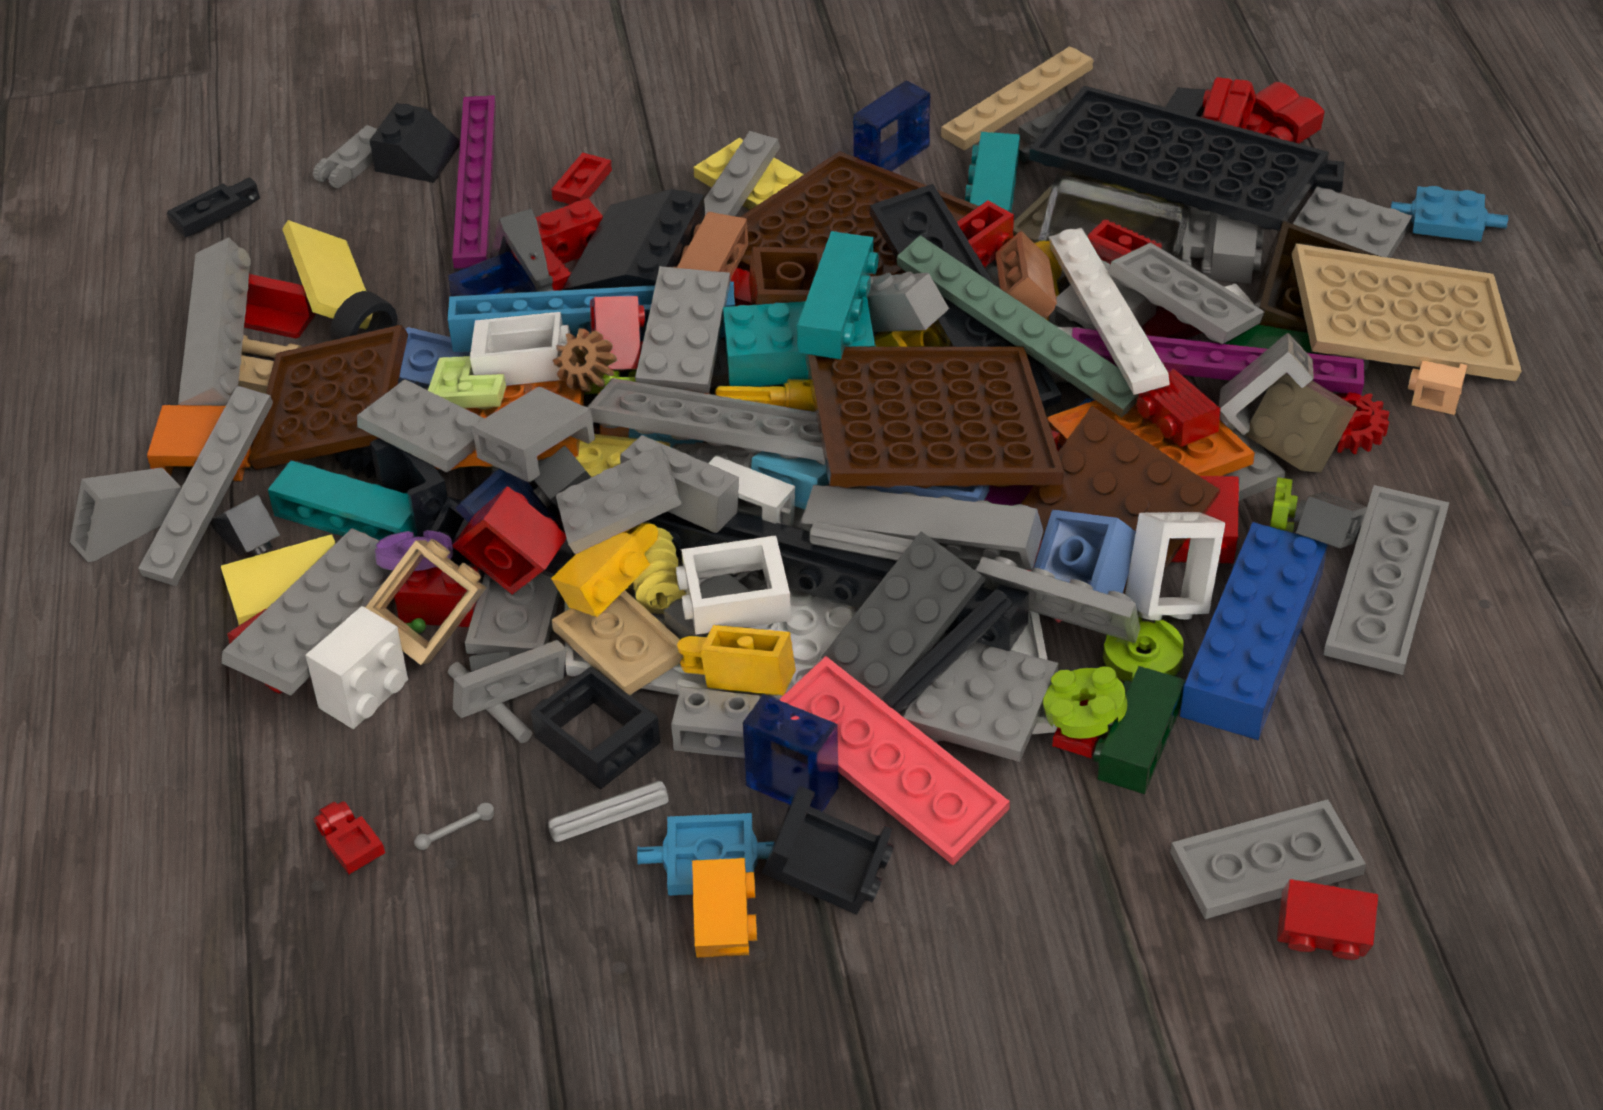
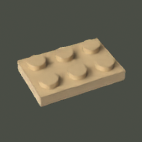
M625 590L598 617L570 608L552 619V627L555 633L594 669L629 695L678 665L683 658V655L678 652L677 643L680 639Z

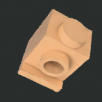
M1422 361L1420 370L1413 368L1408 385V390L1414 391L1412 406L1455 415L1467 365L1460 364L1459 368Z

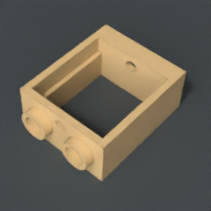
M430 539L429 542L426 540H415L365 607L398 627L402 651L420 665L430 663L486 589L484 585L478 582L481 578L478 572L465 563H462L460 566L455 564L448 558L450 551L434 539ZM424 557L468 590L429 642L386 609Z

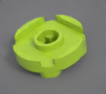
M1138 616L1140 631L1136 643L1110 635L1106 636L1103 648L1104 662L1107 667L1113 668L1116 676L1123 681L1126 679L1132 681L1138 666L1175 676L1182 668L1183 638L1174 626L1164 620H1155V623L1142 621V618ZM1140 647L1142 650L1151 649V652L1142 654L1137 652L1136 648Z
M1107 666L1081 668L1073 671L1060 670L1051 677L1052 684L1048 687L1043 698L1048 723L1052 727L1054 724L1056 727L1061 728L1062 734L1071 738H1091L1102 735L1109 731L1108 724L1112 723L1116 718L1120 722L1127 711L1124 685L1117 678L1115 670ZM1089 700L1088 705L1080 706L1079 702Z

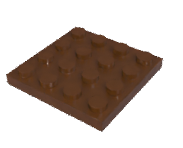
M403 325L276 353L266 394L271 396L273 404L254 438L249 462L256 470L286 464L290 461H300L370 446V442L379 439L357 427V415L398 385L408 333Z
M1091 406L1058 452L1064 470L1063 484L1047 485L1045 487L1033 486L1021 504L1030 508H1037L1043 527L1041 538L1043 540L1052 510L1115 517L1136 531L1139 513L1200 512L1205 514L1220 494V490ZM1169 538L1164 570L1188 538ZM1127 581L1123 590V594H1125Z

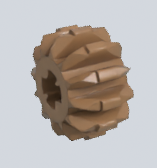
M579 328L577 337L570 333L565 334L567 344L565 346L556 345V349L562 354L552 360L554 365L560 368L556 373L558 378L562 381H567V386L573 390L581 387L583 391L591 392L593 384L598 387H605L602 377L605 374L607 376H614V371L608 366L618 361L616 356L610 353L613 349V344L607 339L603 340V335L596 330L589 334L586 329Z

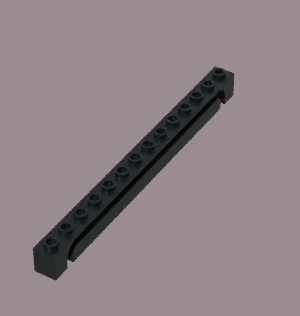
M534 480L528 482L534 489L538 487ZM552 504L550 507L558 514L559 510ZM667 511L643 522L654 524L657 528H663L670 532L673 537L672 543L676 548V556L681 558V549L776 536L789 589L859 609L897 562L895 560L813 545L810 543L809 531L780 523L775 524L737 512L717 533ZM763 569L755 570L758 573V578L765 580ZM983 583L944 633L949 634L994 590L984 588ZM999 584L995 590L999 589L1011 600L1012 608L976 642L1010 651L1028 624L1029 592Z

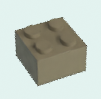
M1285 373L1268 388L1250 421V431L1245 435L1301 471L1321 473L1357 407L1314 381L1301 388L1288 373Z

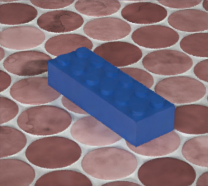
M1252 522L1184 684L1180 717L1259 740L1321 580L1328 544L1306 536Z

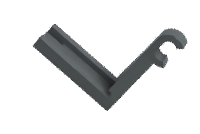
M532 208L499 218L490 254L494 267H500L504 258L513 256L511 252L513 251L535 285L537 292L553 291V279L548 273L539 228Z

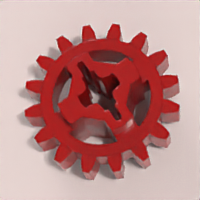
M1352 392L1335 394L1357 407L1336 445L1337 453H1342L1344 448H1350L1353 454H1357L1359 447L1369 452L1372 449V444L1380 446L1383 437L1387 435L1389 426V411L1382 410L1384 403L1382 401L1372 402L1373 394L1371 393L1365 396Z

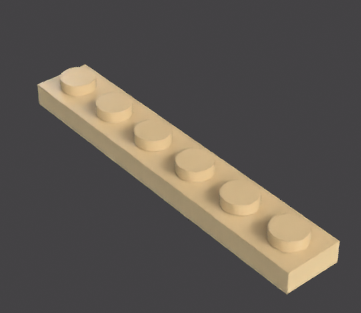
M1069 46L941 127V137L965 151L980 141L981 132H995L1092 70L1093 58Z

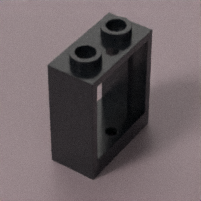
M592 666L580 675L572 677L564 687L549 698L540 701L531 710L535 738L600 790L660 744L658 716ZM594 703L622 724L623 727L590 751L561 727Z

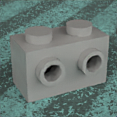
M681 687L671 723L674 751L754 759L762 725L761 696Z

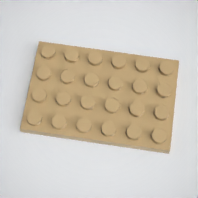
M1303 244L1295 245L1292 259L1312 352L1421 367L1422 361L1459 368L1460 364L1467 365L1466 374L1516 381L1522 370L1494 274Z

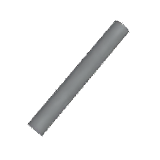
M460 662L453 663L448 669V674L453 679L470 673ZM503 703L486 709L520 743H525L531 738L532 731Z

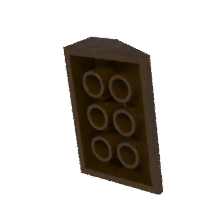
M1283 220L1281 228L1269 249L1254 303L1256 307L1264 311L1261 322L1258 325L1308 333L1292 259L1295 245L1303 244L1367 255H1378Z

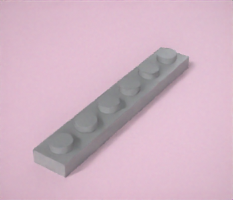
M236 386L138 568L142 576L177 586L273 404L270 395Z

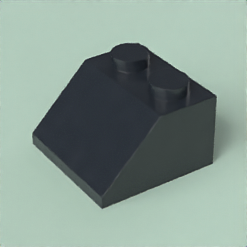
M396 103L370 139L375 172L434 183L460 146V141L426 108Z

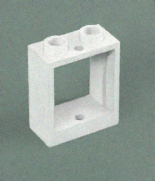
M561 312L475 320L470 353L473 375L504 374L506 386L560 380L556 374L560 368L555 366L552 360L562 354L556 349V345L565 346L567 344L565 334L570 333L569 325L562 324Z
M715 456L708 463L739 477L738 498L761 506L762 520L792 527L795 515L794 485Z
M1200 512L1139 513L1125 595L1131 598V602L1136 603L1139 617L1148 620H1161L1162 615H1169L1178 619H1192V614H1209L1225 522ZM1169 538H1191L1181 596L1159 598Z
M776 536L681 549L683 566L676 567L679 590H687V595L682 596L685 620H693L696 635L709 633L713 625L744 628L791 621L790 591ZM763 569L767 585L765 590L704 599L701 597L698 582L700 578Z

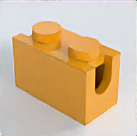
M745 858L692 860L696 956L749 955V941H757L756 914L748 915L747 899L755 898L754 872H746Z

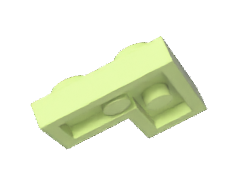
M470 356L441 357L437 362L428 391L462 408L490 409L501 406L506 382L504 374L473 375Z

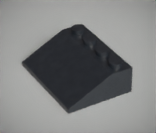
M670 189L611 204L562 290L655 286L659 266L677 267L681 261L684 247L690 245L693 239L696 225L702 223L705 217L704 195L685 190Z

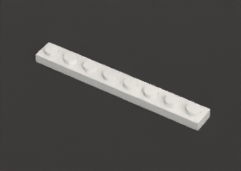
M1067 229L1060 234L1050 236V249L1133 395L1170 385L1166 368L1110 274H1108L1107 269L1083 229Z

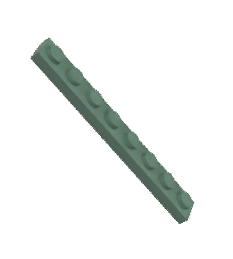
M921 235L897 256V266L913 274L929 273L944 298L1015 346L1024 347L1028 355L1121 418L1137 403L1139 394L1133 395L1118 367Z

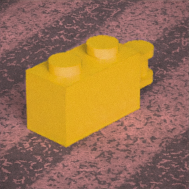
M641 523L573 556L551 578L568 607L598 617L650 566L644 553L657 541L658 529L654 524Z
M713 625L707 637L687 636L680 639L677 643L678 652L683 655L680 661L681 669L686 673L705 675L707 688L783 696L796 671L790 632Z

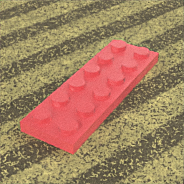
M827 656L769 708L771 718L952 865L1010 809L1009 800L898 712L889 707Z

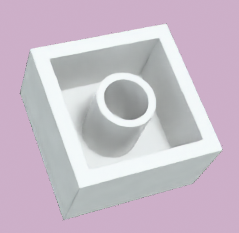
M363 606L305 655L318 708L352 729L356 728L365 718L372 716L376 709L393 693L398 692L408 680L398 627Z

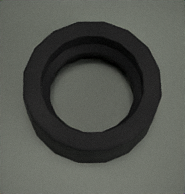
M361 291L347 298L336 311L331 322V340L356 335L362 322L371 314L372 319L364 333L397 326L396 309L373 292Z

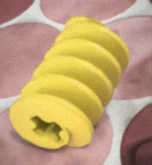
M657 528V541L644 553L650 566L633 581V588L636 600L650 613L664 614V610L672 602L686 595V592L678 588L676 575L678 557L676 556L675 545L672 543L673 537L665 529Z

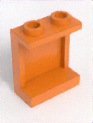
M162 405L147 453L150 468H163L171 476L174 466L193 467L225 406ZM251 446L233 478L234 481H242L245 468H250L251 466L249 462Z

